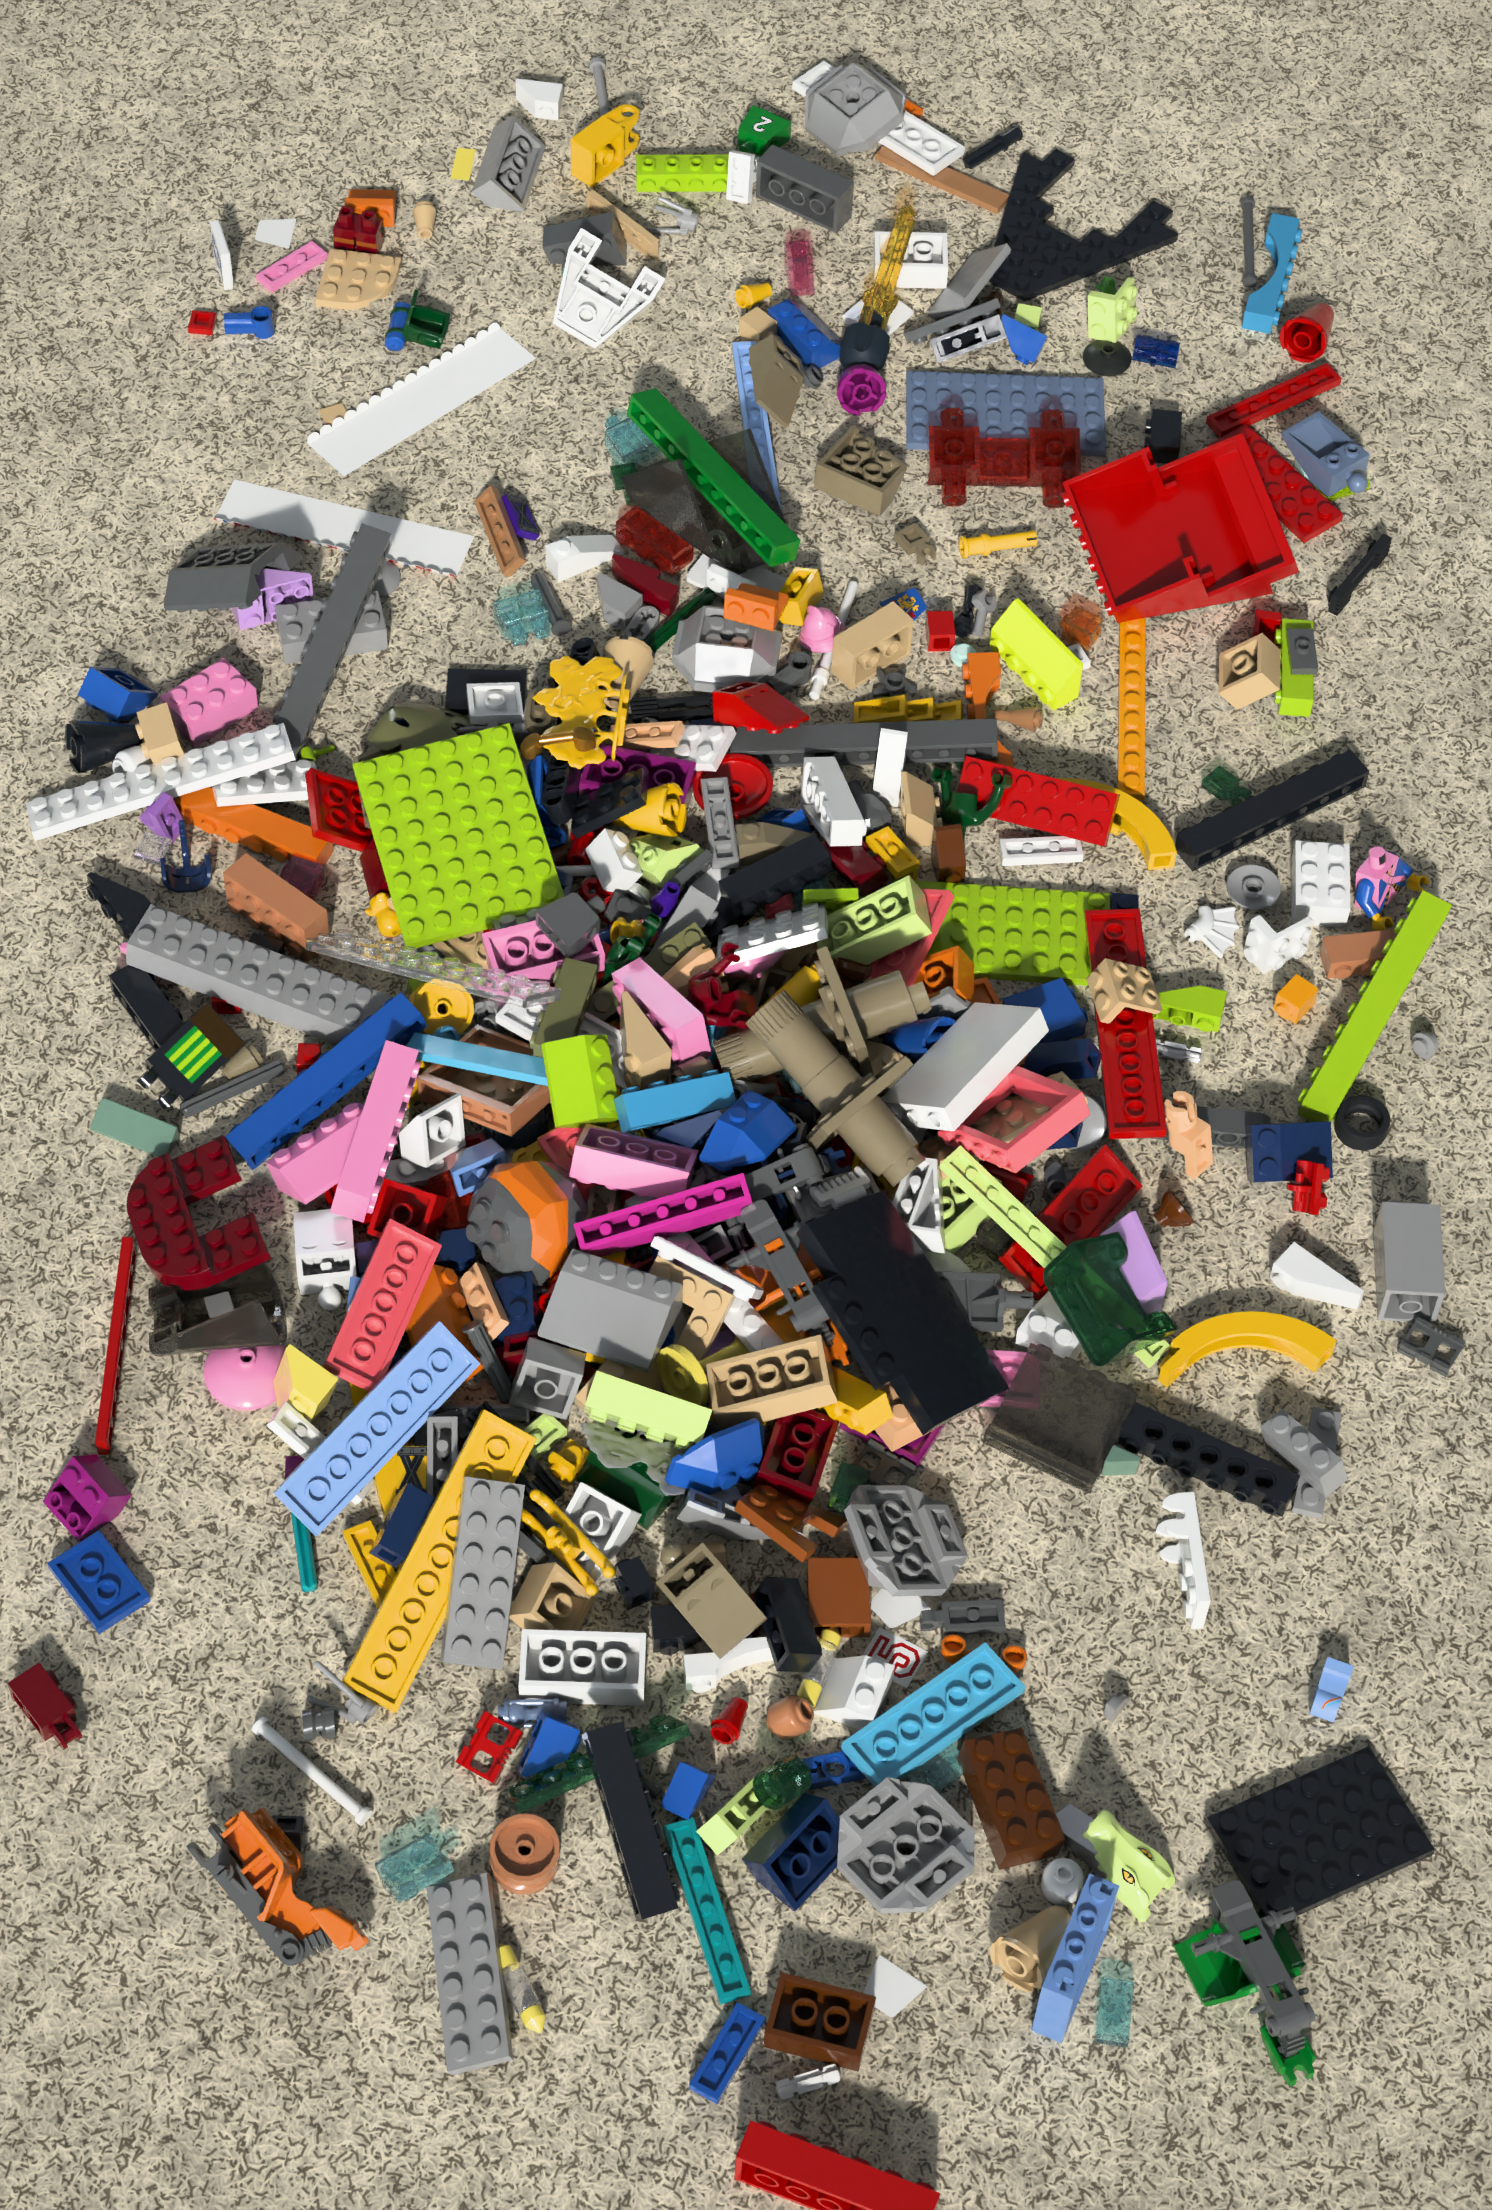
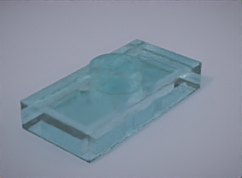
M953 1744L949 1745L909 1774L905 1782L931 1785L938 1793H941L963 1775L962 1765L959 1766L958 1763L959 1751Z
M1102 1977L1095 2043L1128 2047L1134 1982Z

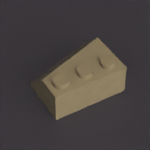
M853 424L816 464L814 488L880 516L892 503L907 470V465L889 451L880 450L875 446V441L871 437L865 438L859 433V428Z

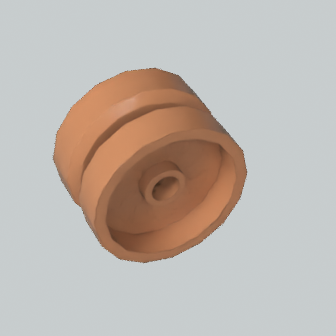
M516 1814L502 1821L495 1828L490 1839L489 1868L494 1880L504 1890L514 1894H533L543 1890L553 1881L559 1865L560 1841L555 1829L545 1819L534 1814Z

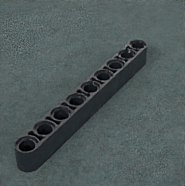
M581 638L572 645L570 658L577 660L582 666L595 656L601 657L591 638ZM560 717L557 718L556 726L562 723ZM550 753L541 800L551 822L555 825H562L573 817L582 768L571 767L568 761L557 760Z

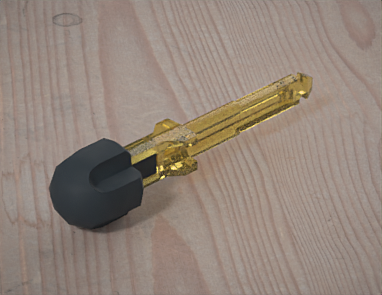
M910 204L901 207V211L897 213L874 285L864 291L862 297L864 305L858 323H853L845 329L840 346V362L844 369L855 364H866L874 367L879 372L885 365L890 350V337L885 330L890 314L896 308L899 297L893 294L915 225L913 217L917 216L915 209Z

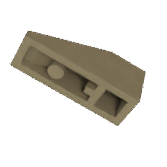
M765 822L736 824L739 867L750 866L812 835V833Z

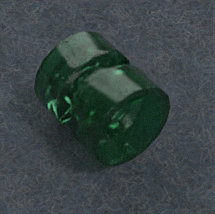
M786 1755L755 1775L753 1790L756 1798L763 1806L771 1810L780 1809L810 1789L812 1775L809 1767L800 1757Z

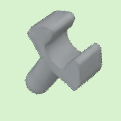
M986 589L977 591L971 600L975 608L978 609L972 635L976 637H982L987 614L996 612L997 608L995 596L985 599Z

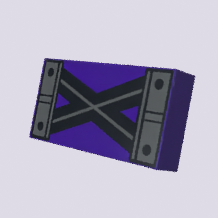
M505 493L502 496V500L516 536L535 541L540 534L526 499Z

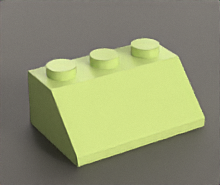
M947 1177L942 1180L945 1250L955 1254L991 1217L955 1182ZM995 1178L999 1183L1002 1184L1001 1180Z

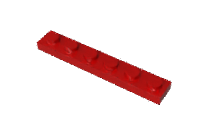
M1325 363L1207 416L1206 424L1221 438L1245 423L1250 426L1340 385L1342 378L1328 363Z

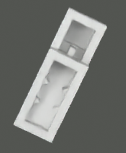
M766 1637L745 1638L721 1659L714 1652L683 1655L685 1690H693L698 1693L707 1692L711 1688H716V1683L719 1679L735 1670L760 1662L773 1661Z

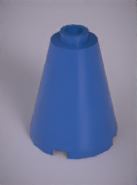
M945 1016L921 1019L891 1030L890 1033H884L883 1042L884 1045L891 1047L916 1063L955 1023V1020Z

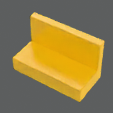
M888 826L866 836L865 844L887 866L886 868L896 879L909 875L913 880H917L920 861Z

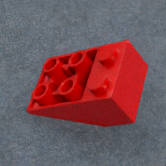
M743 681L712 691L714 723L725 724V726H733L734 728L743 726L746 727L747 731L766 729L769 734L782 733L784 728L799 727V723L809 720V715L766 683Z

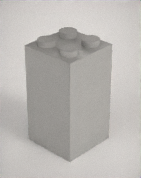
M1382 1201L1373 1230L1377 1320L1415 1322L1418 1316L1430 1323H1436L1445 1296L1440 1205L1427 1202L1401 1203L1400 1201Z

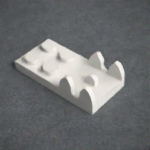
M1175 1493L1163 1500L1162 1507L1171 1512H1177L1176 1519L1161 1522L1156 1528V1533L1164 1537H1174L1178 1540V1544L1165 1547L1159 1552V1556L1167 1562L1182 1564L1183 1573H1179V1586L1181 1591L1186 1592L1187 1600L1183 1601L1184 1618L1190 1619L1191 1629H1202L1210 1605V1594L1195 1493Z

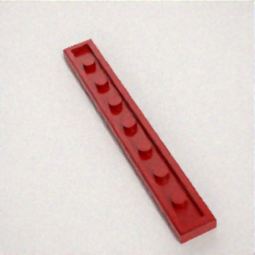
M122 1237L95 1437L98 1455H109L111 1452L136 1260V1248L132 1237Z

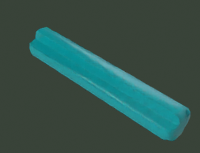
M291 1512L301 1589L306 1593L314 1592L318 1589L310 1530Z

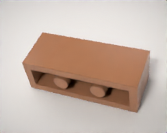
M1395 929L1323 937L1319 953L1327 979H1345L1356 975L1372 976L1370 972L1377 959L1383 961L1386 956L1382 951L1389 938L1395 940L1397 936L1394 933Z

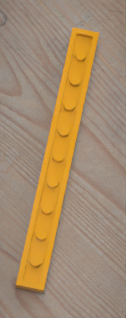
M1146 618L1119 623L1117 789L1131 795L1138 801H1144Z

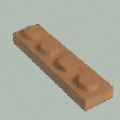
M490 485L474 503L503 575L511 577L526 562V558L499 490Z

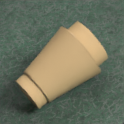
M418 202L412 211L418 236L420 238H430L434 228L436 209L431 202Z

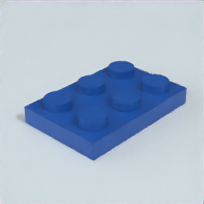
M100 1531L95 1532L47 1563L51 1573L98 1634H101L151 1601L150 1595Z

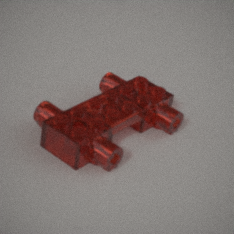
M947 408L941 411L940 426H929L928 485H941L942 503L946 506L959 507L964 505L967 501L966 486L1042 487L1043 505L1048 508H1061L1065 506L1061 494L1065 492L1062 482L1081 475L1080 428H1065V416L1060 409H1047V411L1040 414V428L1029 427L1028 439L979 438V427L965 426V414L959 408Z

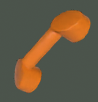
M947 1635L941 1642L942 1656L951 1664H955L972 1652L965 1650L966 1642L958 1635ZM1012 1645L1006 1647L999 1658L1015 1674L1025 1667L1027 1653L1023 1648Z

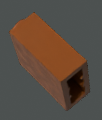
M820 1555L808 1558L806 1571L807 1608L810 1617L813 1619L816 1636L819 1637L821 1631L828 1627H837L841 1637H870V1586L867 1583L858 1556L850 1555L845 1558H830L829 1556Z

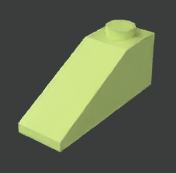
M765 1766L696 1832L718 1855L746 1831L786 1789Z

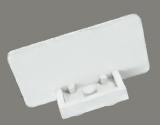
M709 546L686 575L687 582L702 589L709 587L715 592V595L724 599L728 588L737 590L742 583L779 592L787 580L780 575L715 546Z

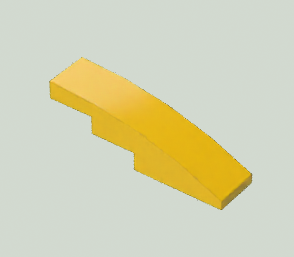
M905 695L854 702L853 723L963 720V704L961 700L935 704L933 697L907 701Z

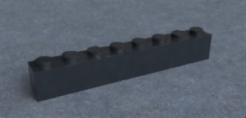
M1351 749L1342 754H1336L1322 764H1315L1309 770L1299 775L1295 774L1285 782L1272 785L1266 791L1256 796H1249L1243 802L1235 806H1229L1213 817H1206L1200 823L1190 828L1182 829L1176 837L1175 847L1177 854L1193 872L1366 787L1369 770Z

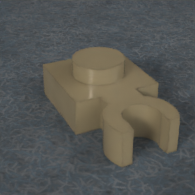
M916 522L895 532L894 540L908 555L915 553L917 561L921 565L925 564V555L931 556L933 560L936 559L937 551L935 547L930 545V538Z

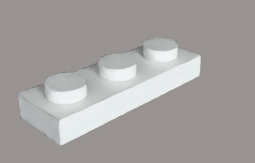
M1065 836L999 839L1002 866L1083 861L1081 841Z

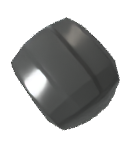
M858 780L848 782L850 791L863 819L866 821L867 830L866 835L862 837V841L865 843L866 836L887 826L891 829V816L884 803L873 794H865Z

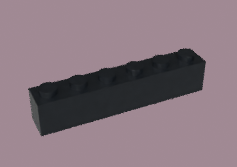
M623 1721L582 1734V1739L636 1921L678 1909L677 1902L680 1901L679 1890L675 1882L671 1883L668 1875V1870H671L670 1860L666 1851L662 1852L658 1839L662 1838L661 1830L657 1820L652 1821L649 1808H652V1800L647 1789L643 1790L640 1777H643V1770L639 1759H634L630 1746H634V1740L630 1728H625Z

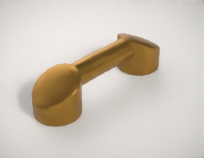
M575 727L571 731L544 735L530 734L522 741L520 750L525 759L531 760L542 754V746L574 741L575 748L578 751L586 752L595 747L596 740L594 733L589 729Z

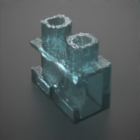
M539 589L517 595V600L513 596L493 602V620L504 640H511L515 647L525 644L527 642V634L535 633L538 639L550 636L549 611L545 609L542 603V595Z

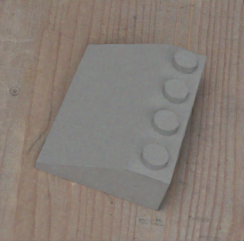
M572 1249L558 1276L539 1327L538 1336L648 1373L683 1306L682 1284Z

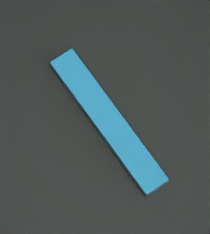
M416 1032L407 1044V1047L419 1050L417 1060L548 1086L544 1059L541 1057Z

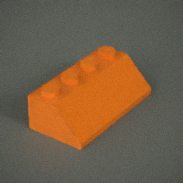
M434 1264L408 1322L406 1331L413 1347L436 1322L440 1321L480 1363L461 1384L464 1385L484 1367L467 1333H463L461 1330L463 1326L471 1322V1318L466 1306V1300L458 1283V1277L454 1269Z

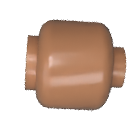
M789 1695L773 1702L769 1706L766 1725L768 1730L778 1738L791 1740L806 1733L811 1728L814 1712L806 1699L798 1695Z

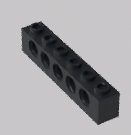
M1135 1402L1120 1432L1118 1444L1122 1445L1127 1451L1140 1453L1149 1457L1158 1465H1167L1178 1470L1185 1477H1194L1203 1481L1211 1489H1221L1230 1493L1238 1501L1250 1502L1259 1506L1265 1513L1270 1515L1277 1514L1283 1517L1299 1482L1300 1475L1137 1402ZM1147 1436H1155L1158 1439H1150ZM1175 1448H1182V1449H1184L1185 1451H1184V1452H1180V1451H1177ZM1202 1460H1209L1213 1464L1204 1463ZM1230 1472L1238 1473L1240 1476H1233ZM1258 1484L1265 1485V1486H1267L1268 1488H1267V1489L1260 1488V1487L1258 1486Z

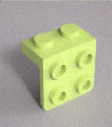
M1128 277L1115 295L1091 291L1088 294L1089 338L1116 343L1121 335L1126 333L1128 326L1137 317V308L1135 307L1137 287L1135 286L1134 278Z

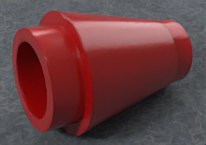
M739 1697L732 1698L712 1721L711 1735L716 1741L729 1745L739 1738L748 1709L746 1701Z

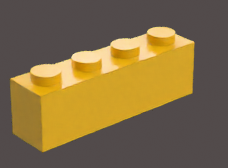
M832 1365L838 1403L814 1410H819L833 1420H838L850 1429H855L864 1435H867L893 1418L886 1392L880 1389L875 1391L872 1385Z

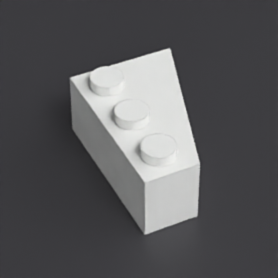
M925 1157L926 1160L900 1181L892 1204L922 1250L945 1254L942 1177L937 1159Z

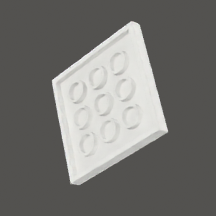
M810 903L803 906L802 910L792 913L791 910H786L775 914L776 918L765 920L764 917L749 921V925L739 928L738 925H731L723 928V933L718 936L717 960L720 961L723 958L721 956V948L727 942L739 946L734 954L740 956V961H732L730 965L827 939L828 921L825 905L818 906V903Z

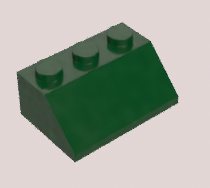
M628 1432L622 1434L625 1438L634 1437ZM593 1451L590 1452L576 1478L578 1483L582 1482L590 1485L642 1514L637 1524L646 1530L653 1525L678 1496H665L659 1488V1483L653 1481L646 1473L648 1466L645 1463H634L626 1468H606Z

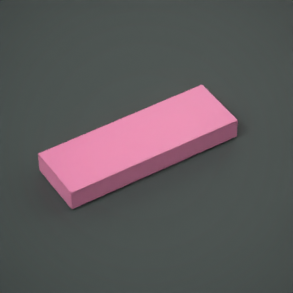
M310 241L256 274V280L273 293L327 260L328 253L315 242Z

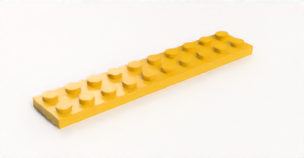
M485 1409L480 1412L406 1558L341 1680L352 1691L370 1698L376 1704L393 1713H397L446 1617L463 1477L515 1483L537 1438Z

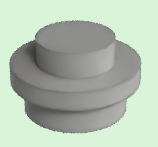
M1419 1032L1412 1038L1413 1050L1423 1059L1433 1057L1438 1050V1040L1431 1032Z

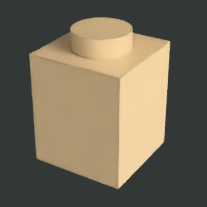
M755 307L739 318V336L746 341H757L758 343L771 334L777 336V321L759 307Z

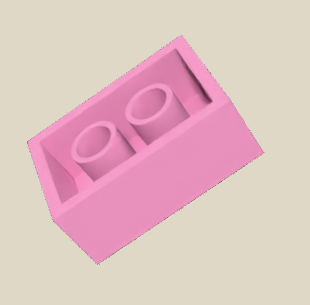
M222 658L160 696L161 704L168 703L180 734L194 748L258 709L256 688L225 658Z

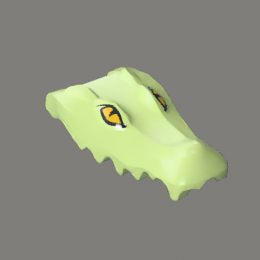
M1102 1810L1089 1823V1827L1083 1833V1837L1088 1839L1093 1844L1094 1850L1097 1851L1094 1857L1099 1862V1870L1106 1874L1105 1880L1120 1886L1117 1899L1128 1907L1139 1921L1145 1922L1151 1914L1148 1906L1163 1887L1171 1889L1175 1884L1174 1875L1167 1861L1157 1851L1124 1828L1110 1811Z

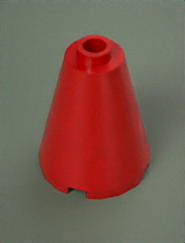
M1317 303L1289 319L1284 324L1279 338L1283 350L1286 349L1290 353L1289 357L1301 363H1311L1324 354L1334 320L1333 309L1325 303Z

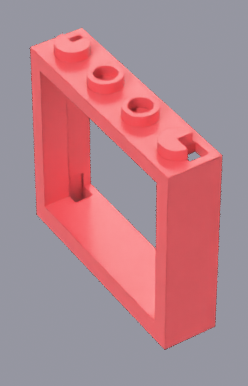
M1016 1065L955 1131L939 1130L938 1136L942 1138L946 1145L956 1148L961 1145L969 1154L983 1161L986 1160L993 1163L999 1168L1002 1167L1017 1173L1087 1118L1090 1112L1082 1091ZM1011 1093L1052 1108L1009 1143L969 1127Z

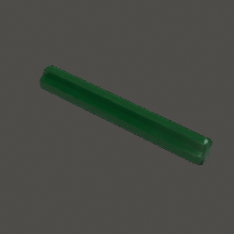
M709 587L704 588L646 638L644 642L651 647L653 653L677 633L679 620L688 619L702 606L711 604L715 600V592Z

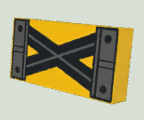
M402 1446L398 1450L396 1495L407 1483L421 1486L427 1491V1446Z

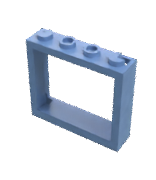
M1089 1873L1042 1985L1031 2031L1062 2043L1108 1932L1119 1885Z

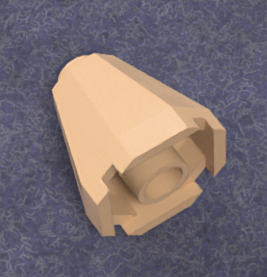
M702 943L693 947L662 978L686 998L689 997V979L695 974L712 967L719 961L712 949L706 948V945ZM722 972L716 978L720 982L721 990L728 993L729 987L727 982L722 984L720 977L725 976L724 972Z

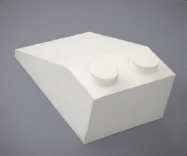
M1057 1282L1030 1310L1018 1328L1015 1348L1022 1352L1040 1353L1041 1362L1066 1375L1100 1321L1066 1288Z
M582 1482L579 1484L564 1512L610 1562L614 1560L626 1544L642 1515ZM546 1547L544 1549V1553L549 1557L546 1563L556 1562L577 1582H579L571 1574V1572ZM584 1551L575 1558L597 1582L603 1574L597 1564Z

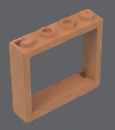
M478 1024L459 1040L461 1042L533 1056V1049L529 1048L530 1044ZM433 1063L417 1077L420 1101L435 1106L458 1093L462 1097L463 1118L511 1137L551 1101L548 1086L536 1084L513 1106L451 1083L450 1081L463 1069Z

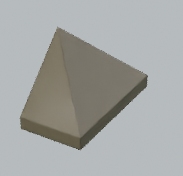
M605 1185L591 1187L587 1204L588 1213L585 1220L623 1209L621 1190H610Z

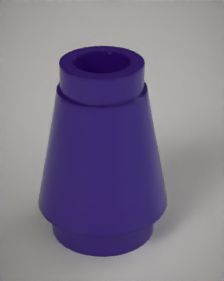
M667 882L651 898V911L660 918L672 915L678 902L679 885L675 882Z

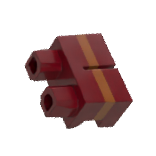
M342 206L333 227L334 249L355 251L357 248V252L379 254L384 243V234L381 233L382 219L376 217L375 211L366 210L362 212V215L354 214L352 207Z

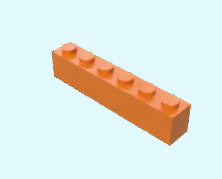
M210 787L178 796L174 800L186 825L192 824L208 834L220 835L229 842L240 843L249 847L254 852H263L273 856L279 862H285L288 859L290 864L297 866L305 872L311 871L319 874L334 851L333 843L312 837V828L310 826L259 806L246 804L217 807L213 789Z

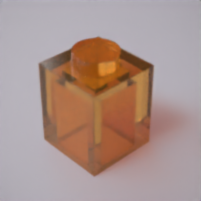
M1075 606L1072 612L1065 614L1061 621V639L1073 645L1079 643L1082 649L1089 651L1101 635L1103 618Z

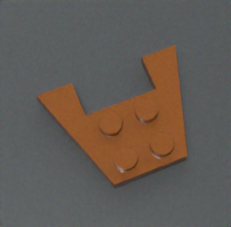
M761 1484L741 1497L734 1509L802 1563L813 1555L818 1544L797 1533L798 1530L809 1523L834 1538L844 1530L847 1519L778 1492L771 1486Z

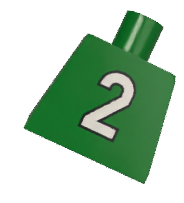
M753 105L738 130L739 151L762 156L772 144L779 148L782 147L791 138V121Z

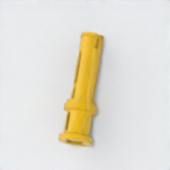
M1035 530L995 536H989L986 533L970 538L960 536L958 541L961 558L966 559L969 555L976 554L988 556V554H991V551L1037 546V540H1027V538H1034L1037 535Z

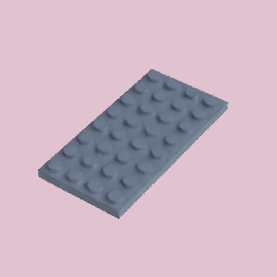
M906 371V449L1105 457L1106 434L1103 378Z

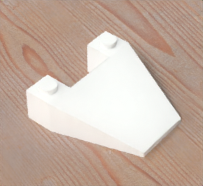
M581 228L568 249L553 324L595 349L652 306L664 285L665 278L644 266L632 288H628L590 265L600 250L602 240Z

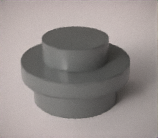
M814 365L803 368L804 385L812 389L819 388L820 383L823 382L821 372Z

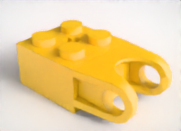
M629 104L620 105L602 115L596 121L591 122L581 132L575 134L571 138L570 143L571 175L592 188L624 164V159L639 145V134L631 130L639 120V109ZM632 112L634 115L625 117L622 113ZM631 137L634 140L632 142H629L628 138Z

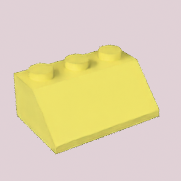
M289 1344L285 1349L273 1380L277 1407L279 1408L284 1402L289 1403L314 1426L325 1412L338 1378Z

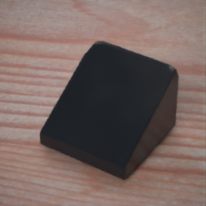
M273 1815L274 1821L298 1851L301 1852L304 1817Z

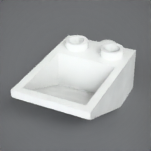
M331 1209L293 1213L297 1279L301 1295L319 1293L318 1302L320 1306L325 1310H335L342 1301L339 1291L349 1290L350 1277H358L353 1219L330 1213Z

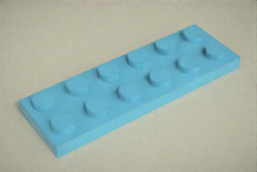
M985 1642L843 1741L841 1749L874 1787L886 1777L902 1780L1023 1694L1026 1686Z

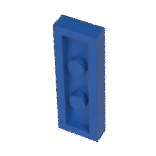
M737 2002L689 2083V2089L718 2105L764 2026L766 2017Z

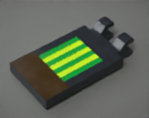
M206 1002L145 1060L150 1068L136 1081L145 1089L158 1078L168 1090L156 1102L163 1109L168 1108L178 1097L182 1101L188 1100L245 1042Z

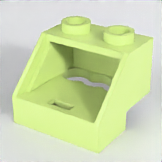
M657 834L632 838L629 843L643 873L639 879L661 888L676 875V871L684 862L688 861L690 863L704 851L698 844L680 837H667Z

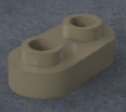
M534 690L527 696L524 726L530 733L543 734L546 729L551 727L552 716L547 713L544 705H540L532 698L541 691Z

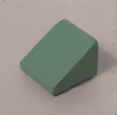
M1113 1445L1104 1462L1102 1475L1136 1474L1141 1457Z

